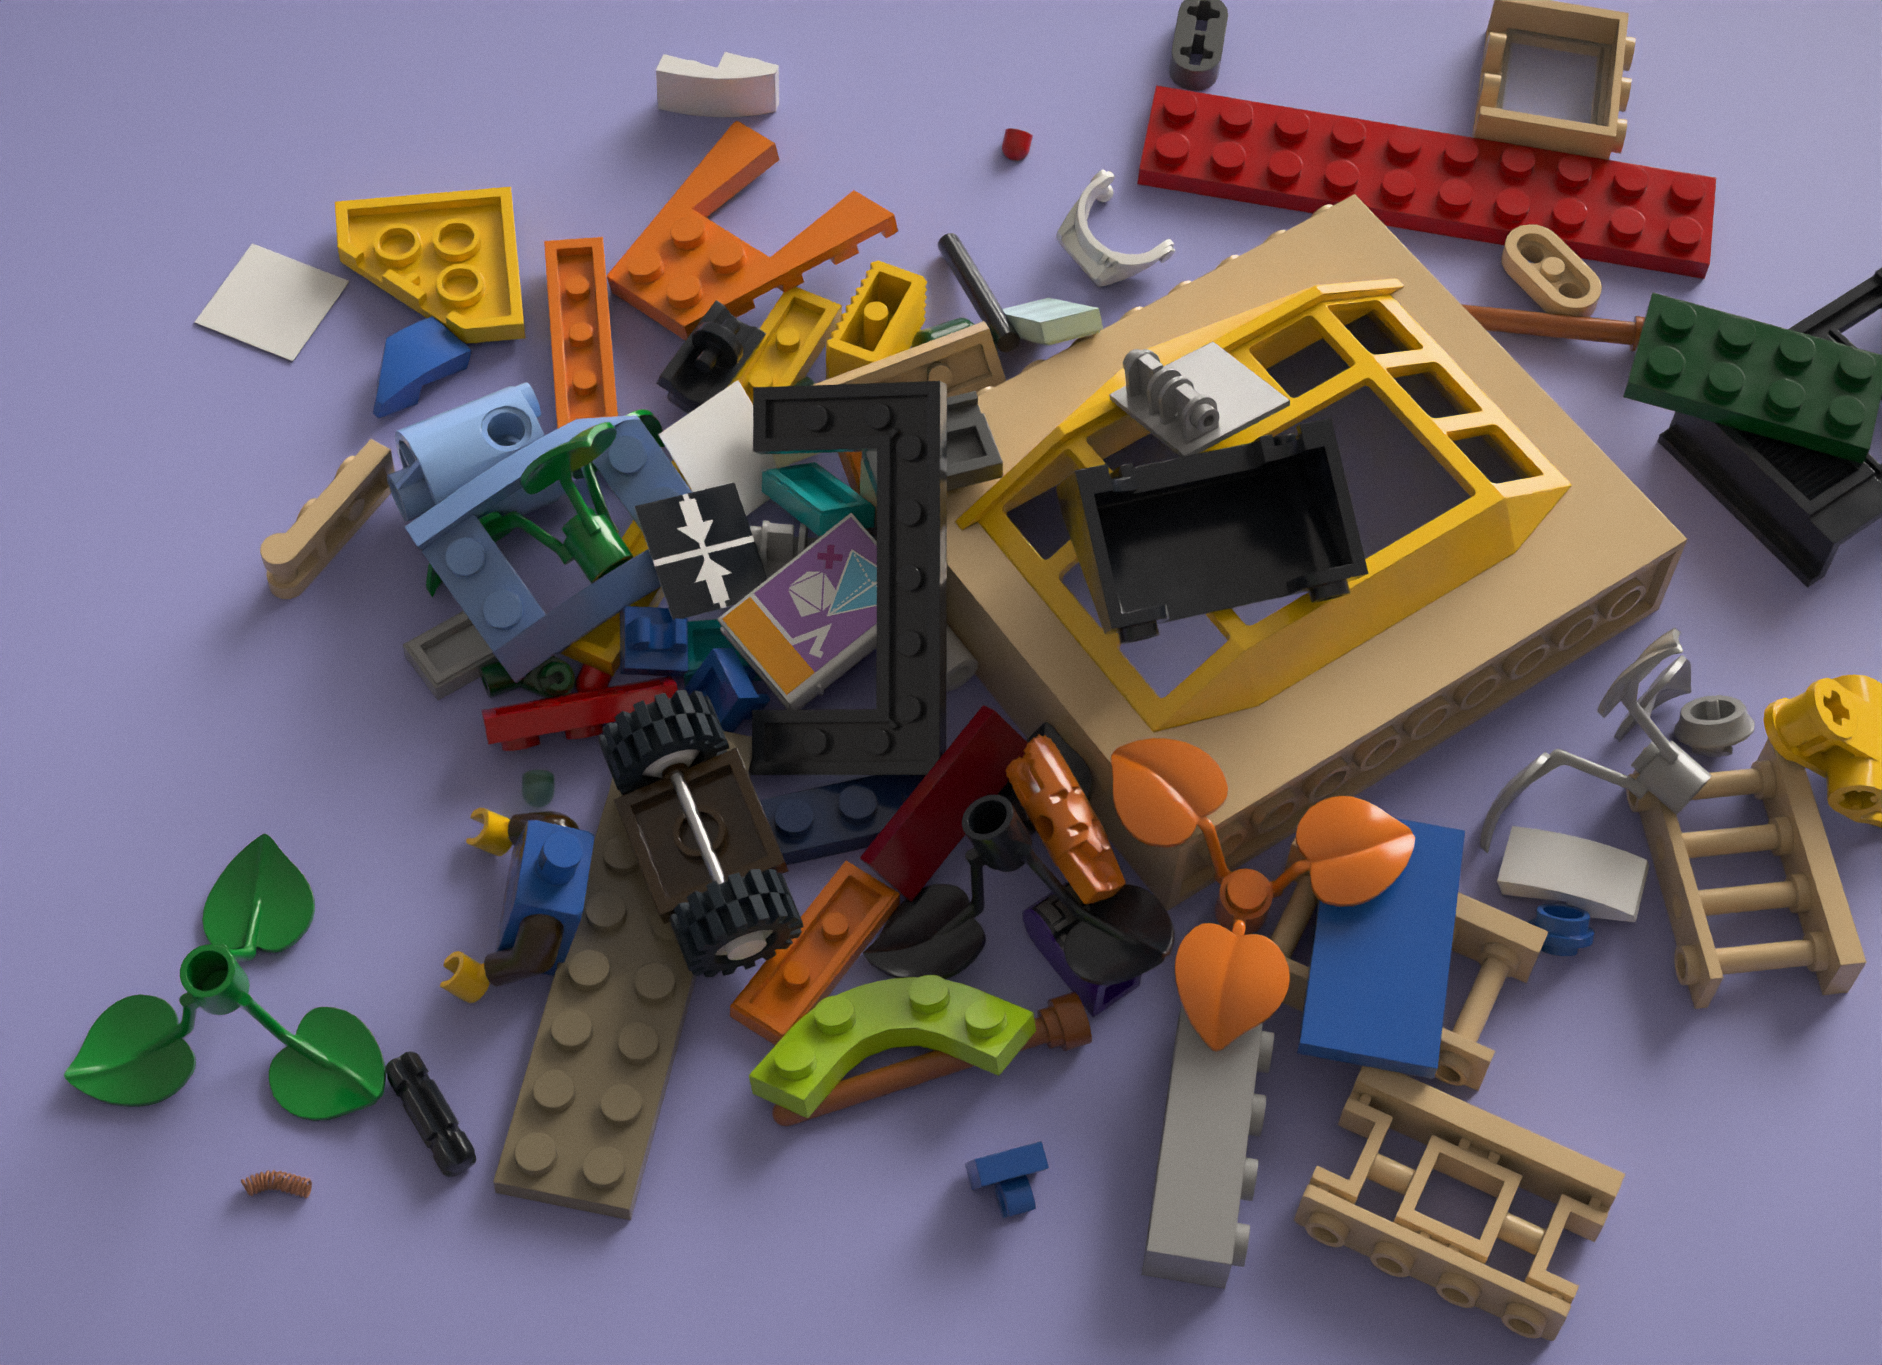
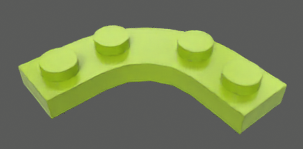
M937 975L893 978L861 985L838 995L822 999L815 1008L796 1022L749 1074L752 1093L808 1119L843 1077L866 1057L890 1048L920 1046L944 1052L999 1076L1036 1032L1034 1012L979 989L945 980Z

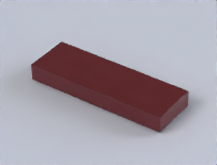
M983 705L861 855L860 859L895 891L899 892L902 897L912 902L966 835L962 828V818L966 809L983 796L998 795L1009 781L1005 771L1007 766L1019 756L1024 758L1025 752L1023 750L1027 747L1028 742L995 710Z

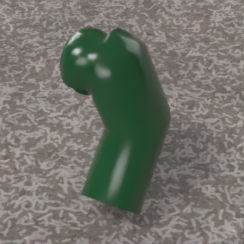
M555 656L550 657L526 674L527 677L517 684L499 661L479 668L484 689L490 698L519 687L541 697L550 698L569 694L575 684V674L571 666Z

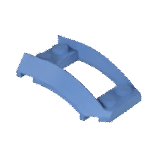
M637 415L576 419L500 461L405 526L417 547L422 551L516 684L527 677L526 674L556 653H561L589 632L620 613L624 606H630L660 588L661 584L649 549L545 614L477 517L523 488L520 484L522 473L540 455L560 444L569 442L574 436L592 426L611 422L617 432L616 438L612 445L593 460L592 463L642 531L634 506L692 493V491Z

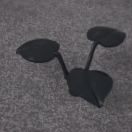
M1044 722L1026 741L1029 743L1039 734L1051 738L1058 750H1060V754L1064 757L1086 798L1090 801L1093 792L1091 771L1084 759L1061 738L1049 723ZM1008 781L998 795H987L974 801L966 809L962 818L963 831L974 846L965 854V858L970 864L971 901L967 894L957 886L950 884L926 886L921 889L912 902L906 899L897 907L878 938L863 952V955L872 966L894 978L937 975L946 980L965 970L975 961L986 943L985 931L974 919L985 908L984 865L994 870L1012 872L1021 868L1026 863L1071 914L1081 920L1069 931L1065 938L1064 955L1069 968L1077 977L1085 982L1103 986L1119 984L1155 968L1164 961L1166 956L1170 955L1175 942V931L1171 918L1163 904L1157 897L1139 886L1125 884L1114 896L1093 903L1090 911L1084 908L1033 851L1031 836L1035 833V828L1018 799L1013 785Z

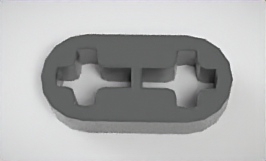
M1184 0L1180 5L1171 51L1169 73L1173 82L1181 88L1190 91L1204 90L1211 87L1218 78L1228 21V9L1222 1ZM1197 20L1208 21L1206 31L1195 30ZM1191 53L1202 55L1200 65L1189 64Z

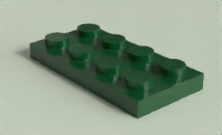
M1652 292L1623 397L1863 464L1870 450L1882 395V355Z

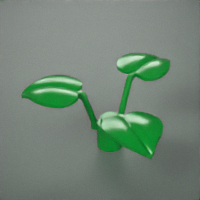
M639 409L625 415H637L658 445L665 447L658 435L663 432L662 426L652 412L646 409ZM600 423L580 432L570 439L569 442L560 444L540 455L522 473L520 484L525 492L530 495L544 490L559 480L577 512V515L572 517L562 527V531L566 536L564 542L561 543L517 511L509 512L504 516L496 511L478 519L495 543L509 534L515 527L520 528L554 551L564 565L575 560L591 584L634 558L618 534L619 529L610 517L595 474L598 470L592 463L615 440L617 432L612 423ZM572 477L576 480L585 478L596 512L593 508L588 509ZM429 563L426 589L433 598L437 588L443 581Z
M262 834L233 858L221 873L207 897L202 920L204 932L211 944L193 949L187 954L181 964L180 980L187 991L179 999L180 1004L183 1006L182 1021L179 1023L176 1011L161 998L143 994L127 996L108 1007L97 1018L90 1028L78 1055L65 1071L64 1077L82 1093L112 1105L141 1107L168 1099L184 1087L194 1073L196 1067L195 1054L182 1038L193 1031L196 1010L199 1007L213 1015L229 1014L240 1007L247 1011L280 1042L287 1045L275 1055L270 1064L269 1084L274 1098L281 1107L301 1119L311 1121L330 1120L376 1104L384 1093L386 1066L381 1049L371 1031L359 1018L348 1011L336 1007L314 1008L302 1018L294 1035L286 1030L248 994L249 979L238 962L251 961L256 955L257 948L270 953L289 949L308 931L315 913V899L306 877L281 851L269 835Z

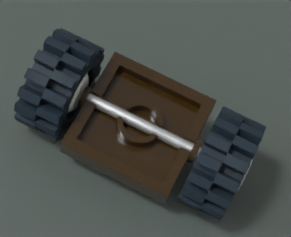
M686 690L676 691L672 698H668L666 693L655 695V702L646 705L644 700L633 705L635 711L631 713L622 711L615 716L617 723H607L602 729L604 734L599 735V744L617 790H620L621 795H623L614 799V802L659 916L664 924L671 923L689 971L695 976L704 974L705 977H714L720 971H722L723 976L733 974L737 967L744 966L746 970L756 966L754 961L760 958L769 960L776 956V949H787L793 944L791 939L798 938L802 933L803 922L782 875L789 870L738 748L727 751L729 744L707 695L703 697L702 692L693 691L688 695Z

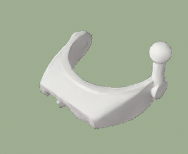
M1104 169L1091 179V183L1084 189L1056 234L1061 246L1098 287L1132 277L1158 261L1164 263L1176 251L1173 248L1174 243L1172 240L1167 239L1148 252L1124 254L1108 249L1094 238L1088 228L1087 219L1089 211L1096 199L1100 202H1107L1114 194L1110 184L1115 179V176L1111 171L1106 172Z

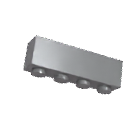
M1181 1004L1141 1275L1225 1289L1232 1265L1240 1267L1245 1265L1250 1225L1237 1223L1240 1199L1253 1200L1258 1170V1159L1246 1157L1248 1136H1261L1266 1107V1095L1254 1093L1256 1073L1269 1072L1274 1043V1033L1262 1031L1263 1023L1238 1037L1223 1050L1215 1052L1206 1045L1195 1031Z

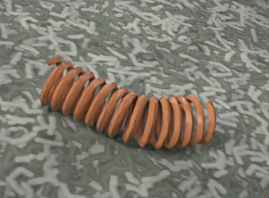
M267 1170L265 1175L261 1171L259 1174L255 1173V1177L251 1174V1181L249 1177H246V1182L244 1179H241L245 1190L252 1197L254 1194H258V1192L261 1193V1191H268V1189L271 1191L273 1189L281 1190V1192L285 1191L286 1194L290 1192L291 1195L304 1196L306 1199L309 1197L312 1188L310 1178H301L300 1175L287 1174V1172H282L281 1170L278 1172L273 1170L271 1173Z

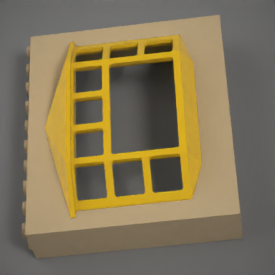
M1354 194L1334 206L1325 205L1321 207L1309 219L1287 231L1278 230L1274 232L1263 244L1240 256L1232 255L1226 258L1216 269L1196 280H1187L1179 283L1166 296L1145 307L1138 306L1132 308L1119 321L1100 330V333L1078 338L1069 348L1046 360L1039 359L1033 361L1015 377L996 387H985L976 393L980 411L985 414L1003 461L1002 478L947 491V624L978 661V668L974 674L1027 739L1044 722H1047L1084 759L1093 777V792L1089 803L1107 833L1108 839L1153 895L1163 904L1166 911L1216 881L1212 859L1204 834L1198 826H1196L1193 835L1186 842L1167 848L1146 845L1129 834L1118 818L1113 802V775L1110 759L1112 753L1118 747L1149 738L1173 739L1200 748L1217 762L1224 773L1228 793L1224 804L1206 817L1215 827L1227 868L1232 872L1295 833L1301 818L1310 807L1319 801L1337 796L1354 797L1658 610L1688 539ZM1366 314L1401 352L1373 355L1351 334L1345 325ZM1323 338L1350 368L1299 397H1290L1266 369ZM1213 341L1290 400V406L1203 452L1251 443L1260 436L1272 434L1274 437L1361 387L1368 386L1471 498L1366 558L1365 561L1369 574L1348 582L1350 594L1311 603L1308 592L1253 625H1246L1232 608L1205 614L1227 639V642L1166 697L1160 698L1121 652L1118 633L1105 634L1103 628L1099 626L1063 583L1064 575L1079 562L1071 539L1049 559L1044 560L1007 516V512L1058 485L1075 470L1104 465L1106 463L1103 459L1150 434L1146 428L1112 402L1109 394L1126 386L1123 360L1134 349L1152 350L1158 355L1160 363L1164 367ZM1422 373L1461 415L1431 418L1394 378ZM1482 436L1521 479L1498 484L1492 483L1453 441ZM861 459L860 495L875 506L874 527L866 528L869 534L876 535L877 542V498L863 459Z

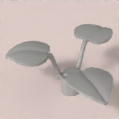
M1673 628L1650 644L1638 659L1613 682L1597 710L1605 718L1621 701L1627 708L1628 713L1618 727L1614 737L1620 742L1638 723L1652 740L1631 764L1640 774L1637 779L1561 749H1556L1550 754L1545 751L1514 776L1493 801L1481 833L1480 846L1485 852L1488 853L1492 835L1502 812L1532 782L1561 765L1571 766L1626 788L1638 799H1642L1650 791L1676 815L1710 780L1712 775L1673 741L1669 742L1650 718L1652 711L1659 705L1672 698L1691 693V665L1689 660L1683 655L1674 660L1658 675L1649 689L1637 700L1639 683L1663 659L1683 652L1678 640L1681 633L1679 630Z

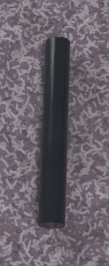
M954 233L945 234L938 241L939 251L982 322L985 321L989 327L998 349L1002 352L1013 351L1020 343L1018 333L959 237Z

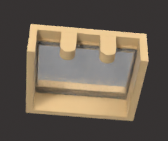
M1494 0L1486 29L1472 137L1609 160L1611 152L1620 154L1626 136L1627 120L1618 118L1619 111L1625 112L1632 81L1631 78L1622 77L1623 70H1630L1636 38L1627 36L1629 13L1552 0Z

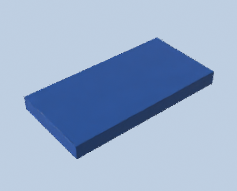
M1395 818L1409 827L1415 837L1412 855L1406 868L1397 880L1376 898L1363 904L1338 907L1318 900L1297 1054L1434 1079L1438 1069L1465 830Z

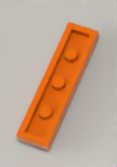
M603 237L544 241L557 429L576 419L617 417Z

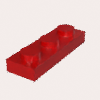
M671 676L483 709L481 711L488 745L501 742L503 751H515L539 745L541 743L539 735L565 731L566 739L596 736L603 733V724L615 722V716L620 712L631 713L635 711L634 704L644 700L646 705L655 702V695L666 693L668 698H672L674 693L678 691V687Z

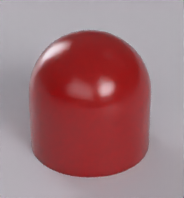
M1006 129L1002 142V151L1005 157L1013 161L1024 159L1030 151L1033 135L1019 129Z
M583 663L576 678L577 692L608 687L613 676Z

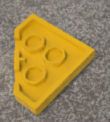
M511 187L335 201L337 247L341 263L426 318L433 316L465 344L526 338Z

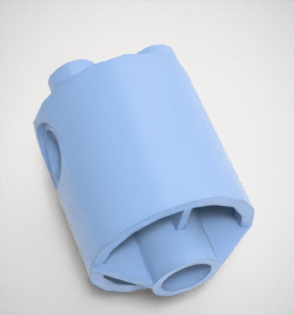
M527 382L515 387H506L396 431L395 442L402 469L388 474L387 481L394 502L405 521L421 516L489 468L545 436L537 420L538 417H541L540 406L533 389ZM559 480L533 495L526 493L521 488L477 518L480 519L496 511L502 516L512 511L525 515L559 501L560 497L566 495Z

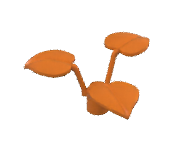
M1149 738L1120 746L1111 755L1113 802L1117 816L1129 834L1146 845L1163 848L1183 844L1193 835L1196 826L1204 834L1215 869L1214 878L1221 885L1215 904V915L1220 925L1203 923L1195 926L1184 937L1175 958L1174 974L1178 995L1188 1020L1206 1045L1215 1052L1223 1050L1238 1037L1268 1020L1285 999L1289 988L1290 974L1289 966L1282 951L1269 938L1263 935L1252 934L1258 931L1265 923L1273 898L1281 896L1283 890L1299 875L1310 871L1312 891L1317 899L1323 903L1338 907L1363 904L1376 898L1388 889L1404 871L1412 855L1415 837L1409 827L1365 800L1349 796H1337L1319 801L1310 807L1301 818L1296 830L1295 840L1298 850L1305 859L1292 864L1276 880L1269 882L1263 874L1253 869L1244 868L1231 872L1227 868L1215 827L1206 817L1224 804L1228 793L1224 773L1209 754L1186 742L1166 738Z

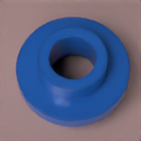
M1556 903L1539 905L1536 910V917L1528 922L1548 931L1541 951L1551 955L1575 956L1578 954L1579 948L1591 946L1594 941L1595 931L1589 926L1590 914L1575 906Z

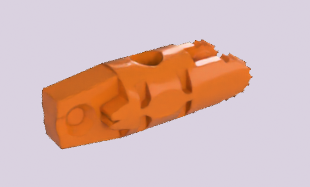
M1039 734L1026 745L1027 747L1023 750L1025 752L1024 758L1019 756L1007 766L1005 770L1007 772L1006 776L1013 785L1018 799L1054 865L1059 868L1082 902L1090 904L1114 896L1126 884L1108 840V835L1056 744L1046 735L1041 736Z

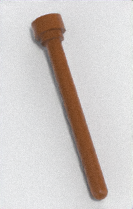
M1461 304L1486 331L1630 345V351L1634 352L1644 321V317L1635 316L1633 322Z
M1075 991L1049 999L1048 1007L1037 1011L1038 1017L1034 1018L1036 1032L1019 1052L1045 1043L1049 1049L1061 1046L1064 1051H1068L1092 1042L1087 1014L1081 999ZM934 1050L841 1080L808 1119L777 1104L773 1107L772 1116L777 1124L791 1126L974 1067V1065L944 1052Z

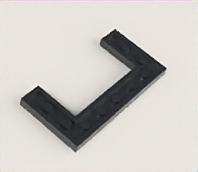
M941 381L753 387V452L763 455L877 451L876 709L752 710V775H927L946 751L947 384Z

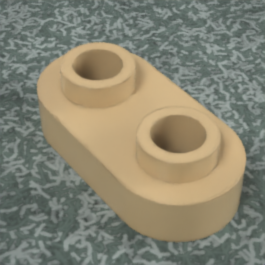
M1529 224L1519 226L1508 234L1501 256L1502 266L1507 274L1546 313L1590 317L1594 313L1602 291L1601 281L1597 274L1553 231L1543 226Z

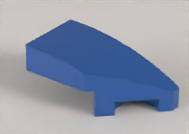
M433 316L416 322L389 336L385 341L379 368L373 414L379 419L418 404L422 385L467 369L472 350Z

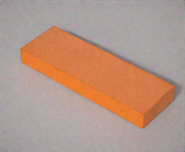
M846 860L801 916L803 927L801 928L802 933L800 936L791 939L793 944L787 949H776L777 955L764 962L730 1005V1017L776 1045L796 1022L815 1008L818 1002L830 995L900 905V893Z

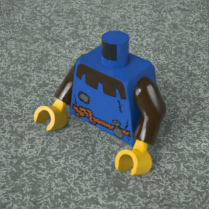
M481 807L472 812L470 818L484 824L477 837L466 838L467 844L496 856L506 854L512 845H514L511 854L495 952L488 954L482 964L463 952L456 951L451 953L444 960L443 966L453 972L454 975L449 980L441 982V988L463 1001L474 1003L485 994L490 983L495 987H499L539 974L554 976L558 962H565L583 913L594 844V835L589 831L580 830L577 823L566 814L556 811L515 814L509 819Z

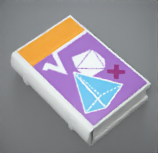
M852 513L718 618V622L722 626L720 628L722 634L787 710H800L817 695H823L824 690L877 648V542Z

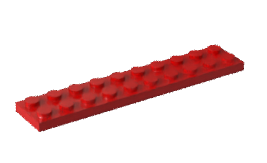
M1156 85L1137 184L1312 214L1325 205L1334 206L1355 194L1385 226L1505 245L1506 238L1513 229L1522 225H1539L1553 231L1582 259L1705 279L1711 257L1717 178Z

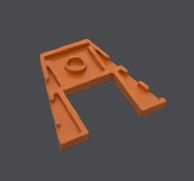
M736 120L607 274V279L613 294L686 341L716 300L723 304L737 318L755 308L753 299L766 292L778 288L785 293L804 282L802 273L829 259L833 264L837 265L858 254L857 244L880 232L885 238L898 232L895 215L853 190L771 257L765 255L707 218L779 161L777 148L773 141Z

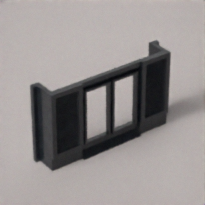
M1882 268L1875 271L1872 277L1790 327L1789 330L1857 348L1842 333L1877 310L1882 309ZM1678 412L1674 413L1669 429L1662 432L1657 440L1807 588L1826 575L1842 543L1882 517V464L1877 462L1869 453L1862 464Z

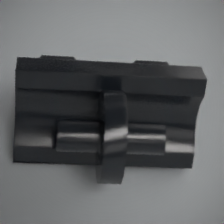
M716 300L666 366L656 384L669 392L667 398L671 403L689 414L733 383L762 343L766 333L758 327L749 326L739 321L723 304Z

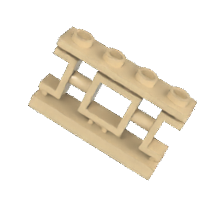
M1362 1066L1350 1097H1348L1343 1108L1338 1126L1367 1138L1365 1147L1349 1180L1316 1166L1310 1183L1302 1195L1294 1221L1305 1227L1307 1233L1320 1243L1331 1247H1342L1344 1245L1370 1257L1371 1262L1387 1274L1396 1277L1411 1276L1435 1287L1436 1292L1443 1299L1454 1305L1464 1308L1476 1306L1501 1318L1503 1324L1516 1334L1527 1338L1535 1339L1542 1337L1554 1341L1567 1318L1571 1303L1579 1288V1285L1546 1271L1562 1230L1564 1228L1595 1242L1605 1224L1608 1212L1618 1194L1625 1173L1405 1074ZM1389 1128L1427 1145L1416 1170L1379 1154ZM1433 1169L1497 1198L1479 1240L1415 1211ZM1366 1179L1404 1195L1394 1222L1355 1205ZM1518 1187L1557 1204L1546 1229L1508 1212ZM1496 1238L1535 1255L1524 1282L1485 1265Z

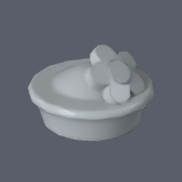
M1722 695L1706 696L1694 699L1681 708L1680 718L1675 725L1674 734L1680 742L1691 746L1693 753L1709 757L1729 756L1733 751L1732 745L1748 739L1754 732L1755 721L1750 717L1741 700Z

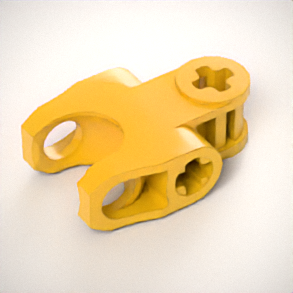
M1855 674L1843 675L1833 679L1823 678L1811 683L1806 692L1791 699L1782 698L1770 703L1764 710L1763 721L1766 734L1776 751L1786 760L1796 762L1826 778L1827 800L1833 810L1855 822L1871 824L1882 828V683L1868 676Z

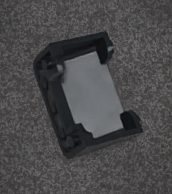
M1326 418L1299 424L1296 426L1298 435L1287 433L1275 437L1272 434L1260 436L1251 443L1136 467H1133V463L1120 465L1111 473H1109L1108 465L1104 464L1075 470L1056 487L1062 517L1104 633H1118L1120 644H1127L1159 636L1158 624L1305 592H1309L1311 603L1350 594L1348 582L1359 579L1369 573L1332 419Z

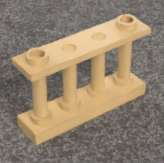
M1768 738L1757 761L1752 763L1750 769L1710 772L1712 777L1692 799L1699 800L1754 794L1756 799L1763 800L1769 819L1768 824L1682 833L1677 815L1650 791L1642 799H1638L1632 792L1626 789L1630 809L1632 812H1639L1676 941L1677 947L1674 955L1676 975L1681 985H1688L1695 1009L1708 1008L1725 974L1807 966L1809 971L1816 972L1822 995L1849 992L1867 962L1804 766L1786 760L1776 751ZM1634 770L1633 774L1628 776L1637 779L1640 774ZM1771 850L1773 855L1780 856L1786 874V879L1782 882L1698 890L1689 858ZM1787 907L1792 913H1798L1804 933L1802 940L1716 949L1706 916Z
M1295 838L1291 844L1284 872L1295 862L1305 859L1297 848ZM1310 871L1299 875L1294 880L1297 886L1270 938L1280 948L1289 966V988L1282 1003L1302 1012L1309 967L1290 958L1319 900L1311 888ZM1459 892L1452 951L1479 962L1481 968L1453 1030L1450 1031L1442 1027L1438 1069L1435 1077L1447 1084L1455 1086L1466 1085L1479 1091L1495 1051L1477 1043L1506 977H1513L1527 983L1548 931Z

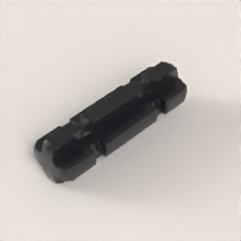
M413 1051L405 1052L400 1057L388 1062L385 1067L387 1080L396 1095L402 1099L404 1109L425 1145L434 1154L432 1157L442 1174L447 1177H454L462 1171L471 1168L476 1162L475 1149L465 1132L460 1130L457 1118L435 1081L428 1076L427 1073L429 1071L419 1054Z

